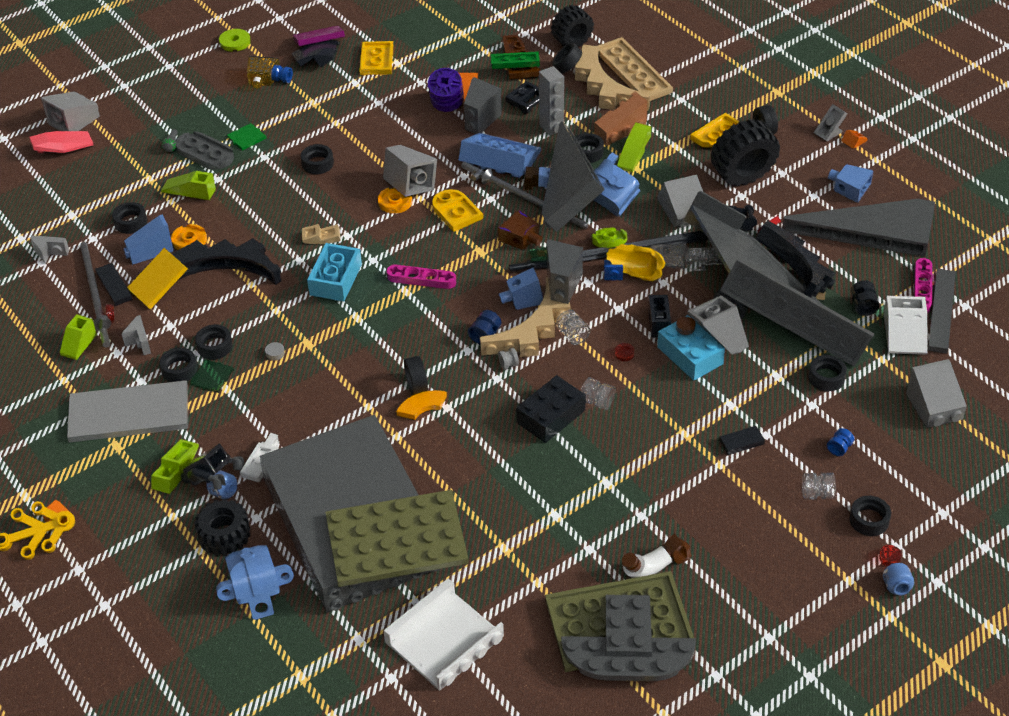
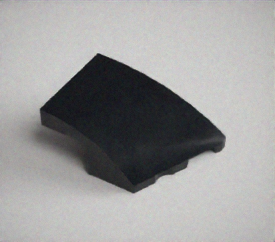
M337 40L313 43L291 54L300 66L314 58L321 68L335 58L336 46L340 45Z

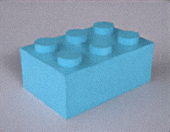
M325 243L307 279L309 295L345 301L362 266L360 249Z
M676 322L658 331L657 347L692 380H696L723 365L725 348L699 324L696 323L695 331L690 335L678 333Z

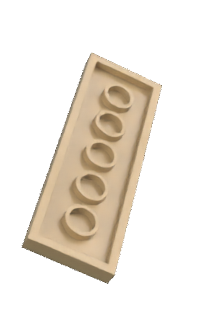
M623 37L598 45L599 56L631 89L650 93V101L673 93V87Z

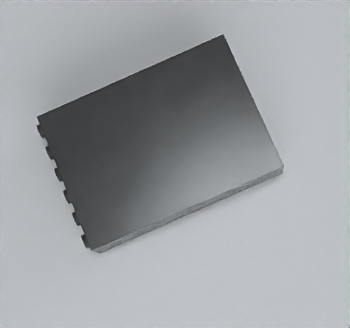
M375 415L260 455L264 482L326 613L338 610L350 603L359 602L365 597L377 595L383 590L397 587L406 581L418 579L429 572L440 570L436 569L338 587L325 511L418 496L416 489Z

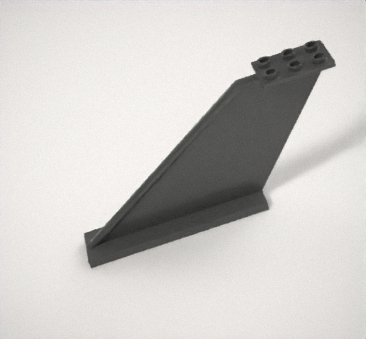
M699 191L684 221L707 235L729 275L720 291L855 367L874 333L824 306L816 297L812 296L810 298L803 294L804 286L753 236L740 229L746 219L744 214Z

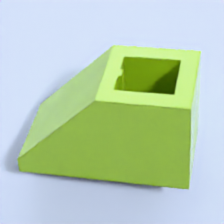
M75 315L66 326L60 349L61 356L74 360L80 357L97 336L93 319Z

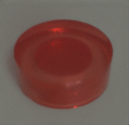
M106 304V316L110 319L111 323L115 321L114 305Z
M629 343L617 345L615 348L616 358L621 361L631 360L634 357V347Z
M894 545L883 546L879 554L880 561L886 566L900 563L902 557L901 550Z

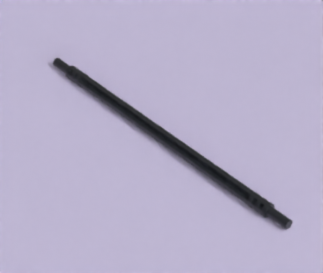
M741 227L740 229L747 232L752 231L753 227ZM700 230L625 243V245L632 244L658 249L709 239ZM615 247L583 250V261L606 258L608 249H614ZM547 257L530 259L524 263L509 265V271L547 268Z

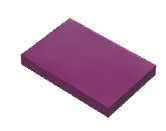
M339 26L294 34L293 38L299 46L342 38L345 34L344 30Z

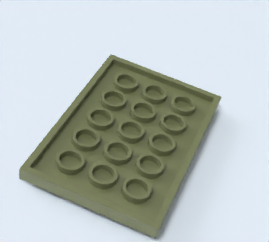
M452 490L325 511L338 587L469 564Z
M671 571L545 595V602L565 672L579 669L572 663L569 664L562 651L561 636L606 637V595H650L651 638H694Z

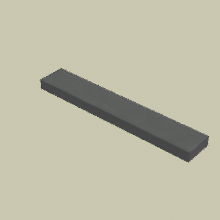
M937 269L928 351L946 354L948 352L956 271Z

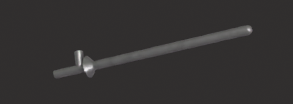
M465 161L462 163V168L473 173L470 176L472 181L482 178V184L491 182L543 208V200L493 176L490 168L483 171ZM576 217L569 221L583 229L588 228V223Z
M81 242V252L97 318L93 323L95 330L100 331L103 347L107 348L110 346L107 329L111 326V321L106 315H103L88 245L86 242Z

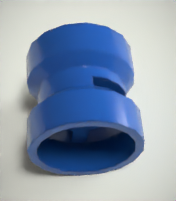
M274 65L271 73L273 81L281 80L284 83H290L293 75L291 67L282 68L280 65Z
M839 428L835 432L834 437L827 442V448L832 454L843 456L848 447L853 444L854 436L849 430Z

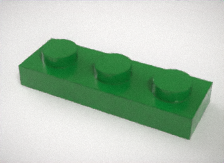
M539 51L491 54L492 69L540 66Z

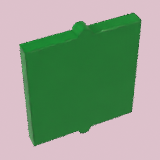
M252 123L227 135V138L233 142V145L238 146L242 151L267 139L266 135L260 131V128H256Z

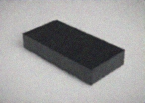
M757 426L720 436L719 440L727 455L761 446L765 443V439Z

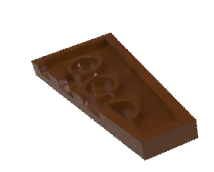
M518 35L502 36L504 53L529 52L526 51L525 45ZM537 67L507 68L509 79L539 77V71H541Z

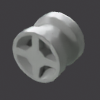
M510 348L506 352H498L499 362L503 370L508 369L509 366H519V358L515 348Z

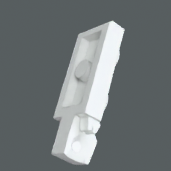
M270 433L265 442H258L240 471L241 477L260 482L263 477L260 455L279 449L278 435Z

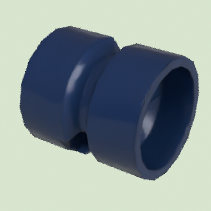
M483 310L469 327V337L480 345V337L494 335L501 327L500 317L491 310Z

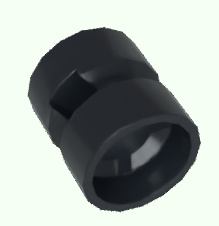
M867 280L855 283L851 287V295L856 313L862 316H869L877 312L880 305L874 284Z

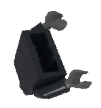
M219 443L190 462L183 469L181 479L185 484L191 482L194 486L203 481L207 483L211 481L213 482L214 489L220 490L222 485H226L225 478L222 474L216 473L225 465H229V463H233V470H242L244 459L241 456L231 458Z

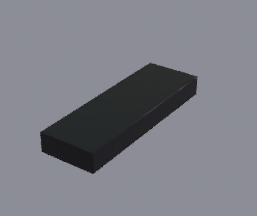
M113 263L95 269L97 276L115 306L133 300Z

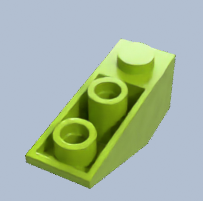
M194 171L170 178L166 181L161 192L210 200L216 190L213 173Z

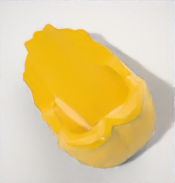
M620 244L614 249H608L606 253V259L611 262V265H623V273L644 281H654L662 276L665 261L663 256L654 249L632 244Z

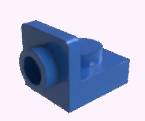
M604 260V280H623V265H611L609 260Z

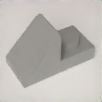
M832 104L814 133L826 141L831 140L843 132L839 129V126L848 113Z
M33 235L30 237L34 251L45 264L50 255L67 256L69 253L66 238Z
M136 316L122 332L125 346L137 344L138 349L142 348L143 355L151 354L141 316Z

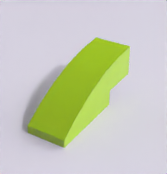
M635 122L623 147L617 167L629 172L634 171L651 137V126Z
M180 439L161 458V466L151 475L152 489L170 494L181 481V473L192 462L199 444Z

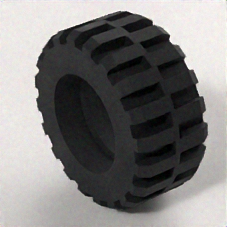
M753 119L740 121L736 125L733 124L730 126V129L723 132L721 137L719 136L716 139V144H713L711 162L723 180L730 185L740 186L742 184L744 186L748 185L749 182H755L756 179L762 178L766 172L771 170L772 165L776 163V158L779 157L780 144L778 139L764 122Z

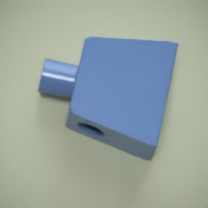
M847 164L840 172L831 169L828 179L835 181V192L858 203L871 185L873 170Z
M534 268L508 279L507 285L509 290L499 293L502 304L512 301L517 310L540 305L543 300L539 279Z

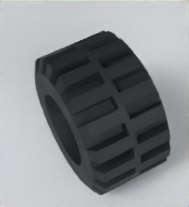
M566 6L554 16L551 34L563 46L575 43L581 47L591 37V32L594 29L593 19L579 6Z
M222 499V501L214 500V503L205 504L206 507H202L199 510V514H196L195 517L196 521H194L198 541L202 549H206V552L209 554L213 552L215 556L219 554L227 556V553L236 552L237 549L241 550L243 544H247L251 534L245 508L240 503L236 504V501H227V499ZM228 525L224 529H217L218 527Z

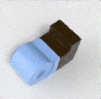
M526 167L525 190H532V187L547 188L550 168Z

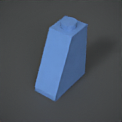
M163 214L124 240L126 248H123L126 259L130 258L132 264L155 258L163 248L167 249L170 253L174 252L169 228Z

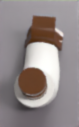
M674 533L663 546L646 555L625 554L622 557L623 570L631 578L656 574L669 565L672 559L677 564L689 560L692 557L691 547Z

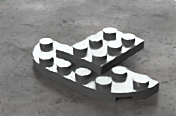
M606 595V637L561 636V646L569 664L572 663L580 670L581 674L587 677L609 681H660L676 676L681 669L689 665L694 656L696 638H651L650 595Z

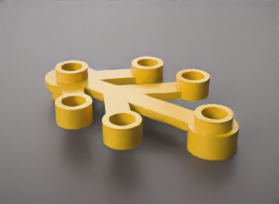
M34 502L31 506L33 513L37 516L43 515L52 520L43 523L26 515L22 509L15 508L11 511L12 519L15 522H22L31 527L9 535L7 533H0V539L5 538V542L0 543V551H7L11 548L13 542L33 536L28 546H24L21 549L22 557L25 560H31L35 556V550L46 532L54 529L50 538L44 540L41 544L44 552L52 553L62 533L69 531L75 525V517L69 511L56 513L46 508L42 502ZM42 506L40 511H35V508ZM18 512H20V513H21V516L18 517V518H15V517H14L15 514L18 513ZM67 518V522L61 523V519ZM48 543L52 544L51 548L45 549ZM27 550H31L30 555H24Z

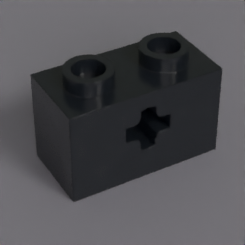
M649 295L648 315L651 338H658V331L671 325L668 295Z

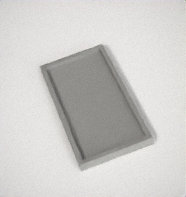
M187 380L70 394L67 433L69 442L188 429Z

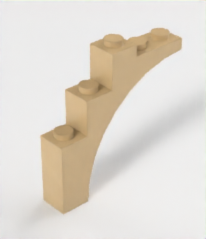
M583 45V54L575 67V80L587 82V94L599 96V108L615 110L616 106H620L619 103L621 101L626 102L636 90L617 83L605 73L599 63V46ZM636 91L647 100L648 111L650 107V93Z
M546 277V291L538 309L528 319L510 330L480 337L481 356L498 354L499 351L506 352L510 348H515L516 352H519L520 357L539 356L538 339L554 338V321L570 320V302L566 304L550 299L548 277Z

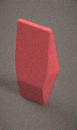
M54 131L29 137L33 150H36L38 153H43L44 151L66 153L93 146V141L88 131Z

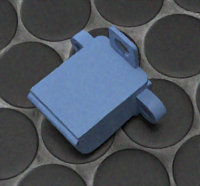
M612 152L607 159L602 161L598 168L594 169L605 189L594 201L614 215L621 216L640 192V184L635 177L614 165L619 156Z
M267 545L244 548L225 556L230 580L220 582L217 585L216 592L218 598L223 601L236 598L238 604L249 602L254 620L273 615L274 610L270 596L280 592V585L292 581L294 577L292 568L289 565L274 567ZM259 603H266L268 605L267 610L261 613L257 612L255 607Z

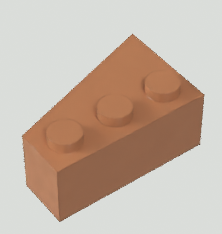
M636 91L631 94L632 97L626 102L621 101L617 109L614 111L610 110L594 122V134L602 138L604 145L607 146L629 136L635 122L646 125L647 100Z

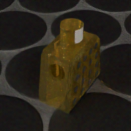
M249 56L247 66L249 84L256 89H259L261 85H272L274 82L271 77L274 65H280L279 58Z

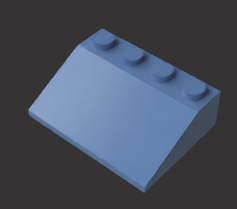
M478 133L461 141L459 161H465L471 165H479L481 169L491 168L495 169L497 173L507 172L511 173L513 177H521L525 175L526 167L533 165L541 152V147Z

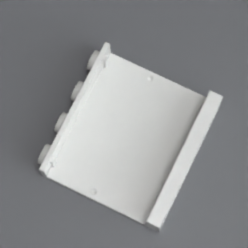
M448 578L384 630L385 643L440 691L445 686H449L461 672L467 671L475 660L482 658L493 645L499 644L502 637H504L502 622L497 626H493L457 596L454 583Z

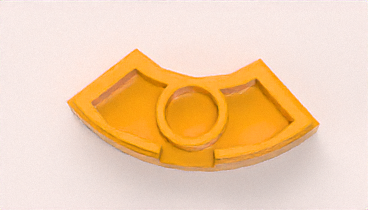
M436 390L415 394L399 406L396 411L397 416L416 420L423 412L441 410L447 397V392Z

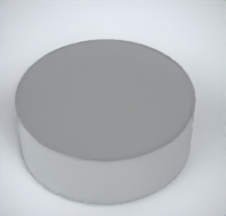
M278 342L268 344L265 348L266 357L273 361L283 358L285 355L284 346Z

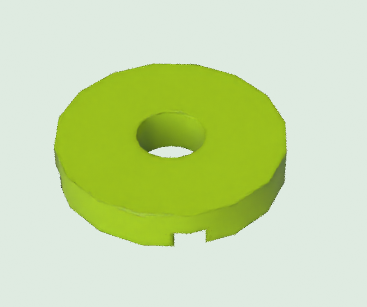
M242 29L227 30L219 37L220 46L229 52H233L236 49L241 51L250 45V35Z
M613 227L597 230L596 234H592V244L597 247L612 248L627 242V232L623 229L616 231V228Z

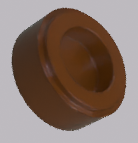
M681 317L677 320L676 330L678 333L690 335L695 331L696 323L692 318Z

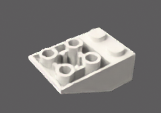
M887 296L883 313L888 353L927 355V307L925 297Z

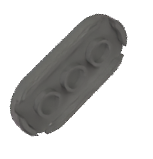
M189 132L184 133L176 139L177 153L205 168L213 170L223 169L234 160L233 150L230 146L201 132H193V134H189Z

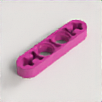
M920 258L916 261L914 268V297H925L927 313L930 312L932 305V262L929 259ZM919 278H926L928 281H921ZM920 290L926 291L927 294L919 293V291H920Z
M391 265L387 268V279L390 282L451 289L456 286V275L451 271L403 265ZM410 274L417 275L416 277H409ZM428 276H433V277H435L434 279H431V280L426 279V277H428Z

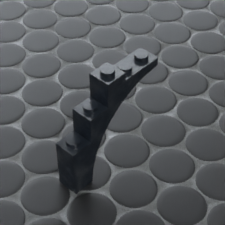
M769 220L763 224L756 240L779 255L791 266L804 286L803 294L811 298L812 296L816 297L819 292L824 294L827 289L831 290L836 281L833 279L836 273L818 263L820 256L804 248V240Z
M254 238L238 247L224 239L210 248L196 240L172 254L188 268L178 280L203 271L235 269L255 273L268 279L275 285L282 282L280 267L270 261L268 256L265 255L266 249L264 245Z

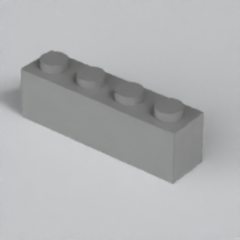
M554 66L539 71V125L549 136L558 133L560 122H564V76Z

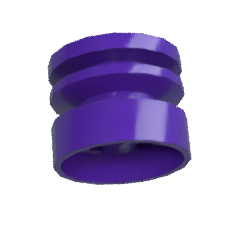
M440 68L429 76L428 89L433 107L442 112H452L458 109L464 101L460 74L451 68Z

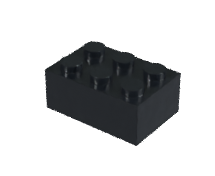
M556 375L516 407L517 424L544 443H547L586 410V394Z

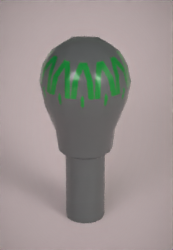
M173 129L170 135L162 141L161 146L164 151L173 152L176 149L177 130Z

